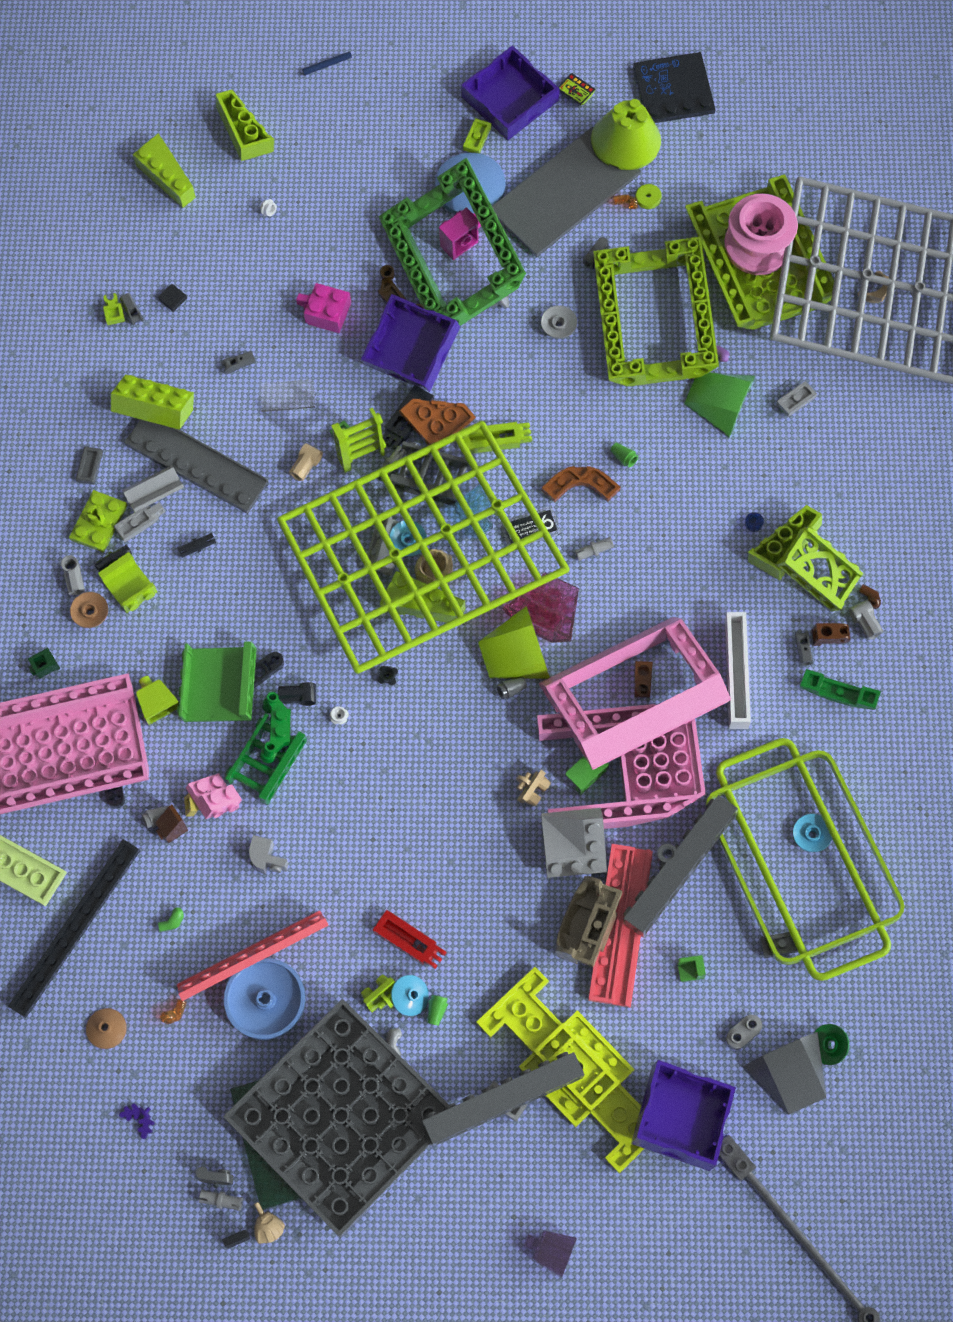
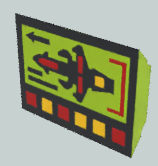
M573 73L558 86L560 92L579 105H584L596 90Z

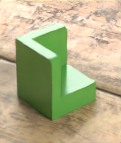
M703 955L678 959L677 965L681 982L705 979L706 972Z

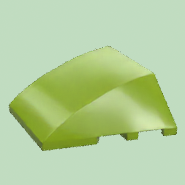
M527 606L478 641L489 678H550Z

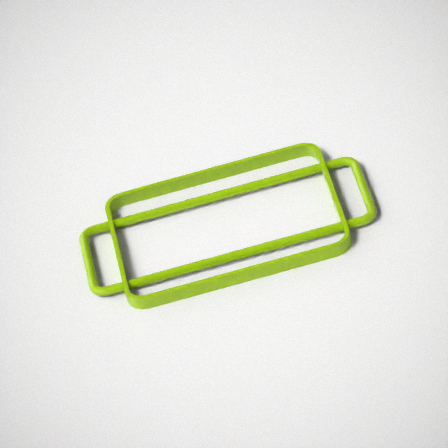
M779 738L720 762L716 768V776L722 788L715 790L708 796L706 805L712 798L715 799L718 795L722 796L725 794L728 802L738 808L737 822L800 955L793 958H784L778 953L723 834L720 836L719 841L776 961L784 965H792L803 961L812 978L825 981L887 955L891 949V941L884 927L897 922L904 912V901L832 756L821 750L812 751L800 756L793 741L787 738ZM779 746H786L793 757L790 761L730 785L723 773L724 769ZM814 758H822L830 765L898 903L899 912L895 916L883 921L880 920L804 762ZM796 765L874 925L808 952L732 793L734 790ZM877 930L883 942V947L880 950L824 973H819L815 969L810 957Z

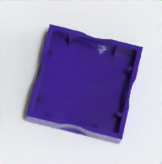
M512 45L496 57L489 66L478 71L461 84V97L487 122L491 123V126L508 141L559 101V88L547 76L534 68L530 61Z
M391 294L381 315L378 328L372 335L361 360L370 368L430 392L461 326L455 319L435 311L423 309L413 302Z
M657 1060L651 1068L631 1144L711 1171L717 1165L723 1141L724 1125L730 1113L736 1087L708 1077L694 1075L686 1069Z

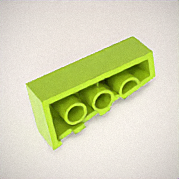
M232 89L217 93V111L240 160L245 161L274 152V138L268 135L262 124L257 122L253 113L246 109L245 104Z
M159 133L132 154L136 167L182 208L196 198L193 185Z

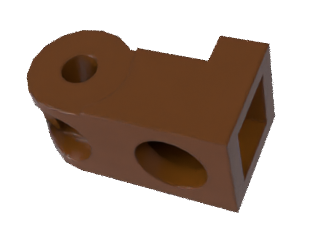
M816 623L811 630L813 646L834 643L844 644L851 640L848 624Z
M635 661L634 697L650 698L653 662Z

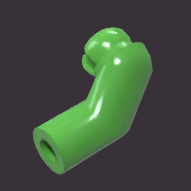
M179 907L174 908L169 920L158 922L159 931L163 932L178 928L184 918L183 910Z

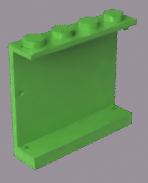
M252 641L244 642V647L192 649L188 643H185V648L182 651L183 668L180 670V677L182 679V684L179 687L180 704L177 706V714L184 722L252 721L257 651Z

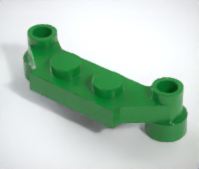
M269 692L262 704V709L266 713H270L269 742L265 744L260 753V759L265 763H272L277 752L284 746H289L291 709H287L275 692Z

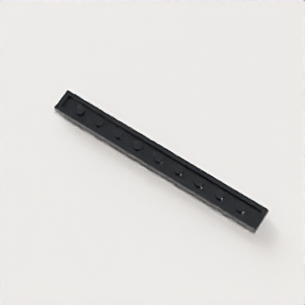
M124 839L121 841L8 1005L10 1009L24 1018L29 1015L140 853L139 848Z

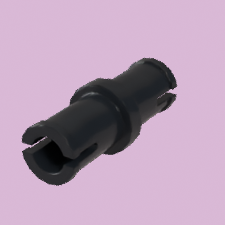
M211 532L201 538H194L192 542L177 548L179 552L184 551L180 553L181 557L184 558L216 544V540Z
M126 544L113 553L109 552L107 556L94 562L97 571L100 572L126 553L130 552L132 555V552Z

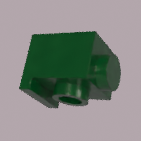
M48 647L28 658L31 664L28 666L33 676L37 675L39 679L55 670H60Z

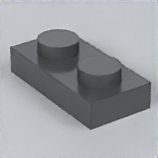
M789 932L770 935L780 955L798 952ZM760 937L764 958L773 957L765 937Z

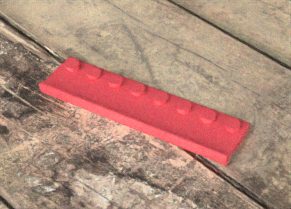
M611 845L606 885L622 890L623 893L616 908L617 917L604 951L599 952L593 967L588 1001L631 1008L641 936L624 924L623 914L629 906L633 907L637 902L635 898L641 890L644 892L648 887L647 882L649 881L653 853L650 849L643 850L624 845Z
M317 911L177 984L178 994L181 1000L184 1001L328 926V923L321 911Z

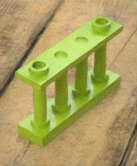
M373 407L369 409V419L347 429H341L339 423L331 425L337 458L345 473L352 470L351 463L354 459L377 449L382 457L385 456L384 448H386L381 429L383 420L379 413H375Z

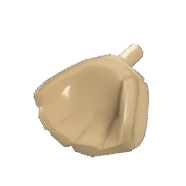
M256 1202L254 1206L260 1216L257 1217L254 1225L255 1239L259 1244L274 1242L284 1232L285 1224L269 1211L264 1213L259 1202Z

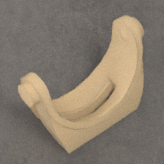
M881 271L875 272L876 276L889 279V277L884 275ZM883 285L879 290L867 293L866 302H882L886 297L888 286Z

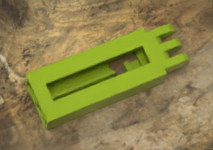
M517 422L487 425L501 450L520 448V443L532 441V436H529L531 435L530 423L517 424ZM481 429L463 437L471 454L493 451ZM500 434H505V438H500Z

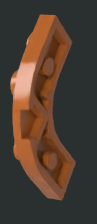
M572 466L561 470L542 487L541 491L553 502H556L569 489L581 485L593 489L608 502L620 491L621 487L607 474L591 466Z

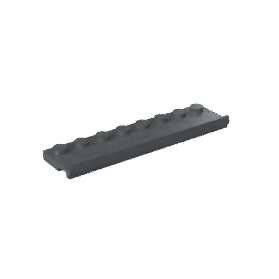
M140 420L124 442L127 447L165 468L172 465L177 475L246 514L252 509L263 489L268 486L267 478L179 429Z

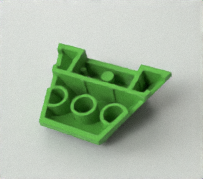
M709 372L704 376L694 379L684 404L699 416L706 418L712 423V426L718 427L730 438L755 376Z

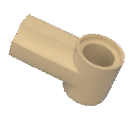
M305 443L299 452V458L290 469L289 474L298 481H304L312 467L317 466L320 462L323 452Z

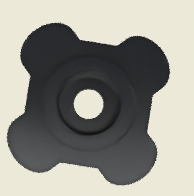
M381 666L379 669L380 676L377 678L378 683H388L390 686L395 685V677L398 674L397 668Z

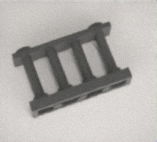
M403 441L402 443L403 449L407 452L406 456L424 448L415 442L408 443ZM439 452L447 468L448 466L459 468L456 477L472 470L465 457L460 458ZM431 453L421 457L424 460L419 475L423 482L430 462L435 461ZM406 465L401 467L399 474L391 473L390 480L396 490L417 496L421 494L415 481L406 477L408 472ZM440 469L434 484L430 485L424 482L428 491L443 483L444 476ZM451 489L432 497L435 501L461 508Z

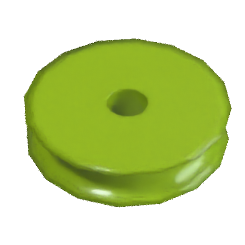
M653 184L641 185L635 195L637 204L644 209L656 208L662 198L660 189Z

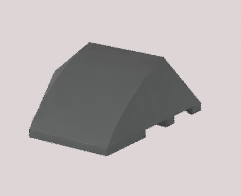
M818 1032L797 1039L743 1066L788 1115L826 1098Z

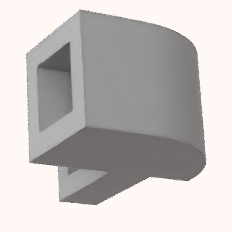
M253 835L249 856L254 867L265 875L268 867L273 872L281 873V870L287 872L289 865L287 859L271 856L274 847L273 841Z

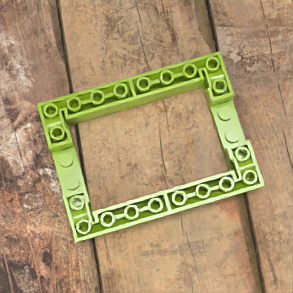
M701 237L665 241V249L630 253L629 246L593 251L609 381L630 387L699 378L719 367ZM686 266L697 353H680V360L644 365L643 358L625 362L614 275Z

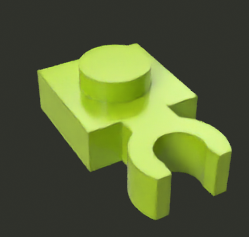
M113 293L114 298L112 300H108L106 295L103 297L107 305L103 307L107 325L125 322L122 305L118 303L116 293Z

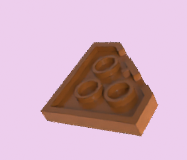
M412 399L399 411L427 445H431L464 429L476 418L464 403H446L434 400Z

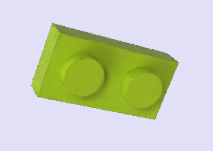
M475 118L464 142L463 150L480 154L491 130V123Z

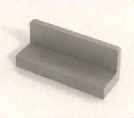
M171 465L122 491L130 507L136 512L184 488Z
M391 517L381 521L390 537L392 528L399 522ZM376 527L367 553L371 563L389 556V551ZM390 563L375 571L392 576L395 565Z

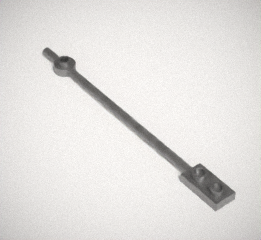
M730 1135L726 1136L722 1141L719 1157L739 1181L746 1178L856 1309L858 1312V1322H868L866 1320L867 1314L872 1315V1322H880V1315L877 1310L872 1307L865 1308L752 1173L756 1168L753 1162Z

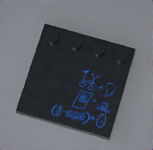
M701 52L633 63L642 105L646 108L654 123L715 114L716 109Z

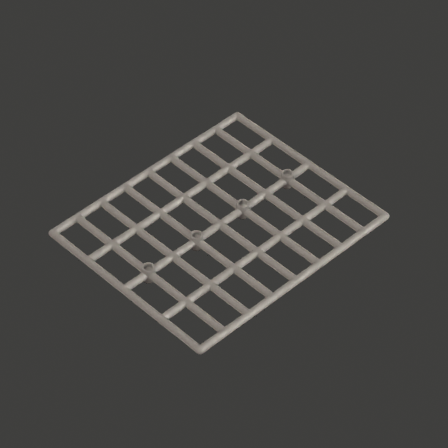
M801 176L797 177L792 209L795 212L798 224L815 227L810 259L791 255L793 241L784 250L770 339L953 384L952 376L937 373L941 341L953 343V335L943 333L947 301L953 302V294L948 293L953 262V214ZM803 185L822 189L817 220L798 216ZM829 191L847 196L843 227L824 222ZM854 198L873 202L869 233L850 229ZM880 204L899 208L895 239L876 235ZM906 210L925 215L920 246L902 242ZM932 217L950 221L946 252L927 248ZM822 229L841 234L837 265L821 262L818 257ZM848 236L867 240L862 272L844 268ZM874 242L893 247L889 279L873 275L871 262ZM900 249L919 253L915 285L896 281ZM926 255L945 260L941 291L925 288L923 276ZM790 262L805 265L808 270L804 299L785 294ZM816 269L835 273L830 305L811 301ZM842 275L857 278L861 284L857 312L838 307ZM869 281L888 286L883 318L864 314ZM895 288L910 291L913 297L909 324L890 320ZM921 294L940 299L935 331L916 326ZM783 301L803 306L798 338L778 334ZM810 308L829 312L824 345L805 341ZM836 314L855 319L851 352L831 347ZM863 321L882 325L877 358L858 354ZM889 327L908 332L904 364L884 360ZM915 334L934 338L930 371L911 367Z

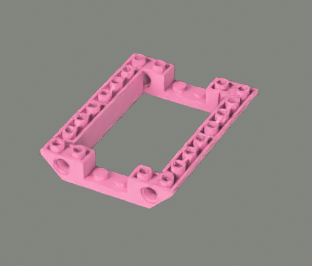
M677 617L663 621L539 683L556 713L560 712L573 732L574 741L592 770L731 701L720 673L683 620ZM667 637L675 654L680 652L693 671L694 681L697 685L598 734L569 688L666 641Z

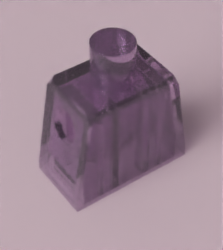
M543 1230L540 1239L528 1234L524 1247L535 1251L533 1261L562 1278L577 1238Z

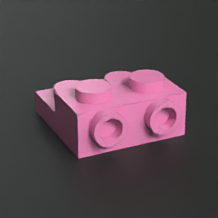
M219 773L194 781L186 786L188 793L205 819L217 818L227 811L230 813L234 812L239 808V804L242 801L233 785L227 786Z

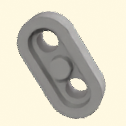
M748 1015L728 1032L726 1036L728 1046L735 1050L743 1048L761 1031V1019L756 1015ZM752 1021L756 1024V1027L750 1028L748 1023ZM739 1035L741 1040L735 1041L733 1036Z

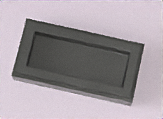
M84 446L76 476L77 482L95 485L103 455L102 449Z

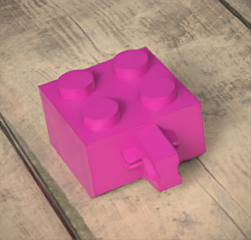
M466 207L464 210L458 211L450 220L444 221L439 227L440 247L452 260H455L478 243V229L481 225L475 213H472Z
M316 283L312 294L305 295L299 293L296 299L297 305L303 306L305 309L304 318L307 324L340 333L351 306L350 292Z

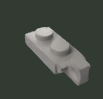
M160 502L153 507L149 505L114 525V528L122 540L127 542L159 520L158 517L165 513V510Z

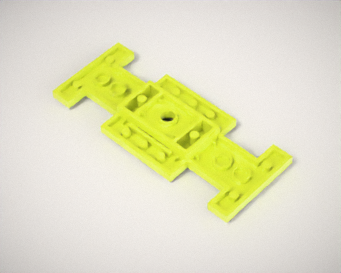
M534 967L476 1023L490 1038L506 1024L525 1044L532 1054L518 1066L521 1071L526 1069L533 1071L539 1068L538 1065L546 1060H549L551 1063L557 1060L556 1057L564 1052H568V1054L575 1053L579 1063L583 1066L582 1070L585 1074L583 1079L545 1096L575 1128L590 1114L619 1143L605 1157V1160L620 1174L645 1149L631 1144L641 1105L621 1085L635 1069L578 1010L564 1023H561L535 996L549 983V980Z

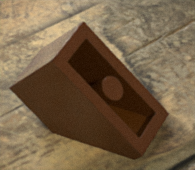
M170 805L155 822L158 827L155 831L161 840L165 838L168 843L188 831L184 821L173 805Z

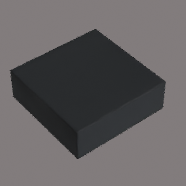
M171 284L158 296V299L174 312L187 299V295L174 284Z
M242 1230L222 1240L225 1247L229 1249L250 1240V1237L246 1230Z

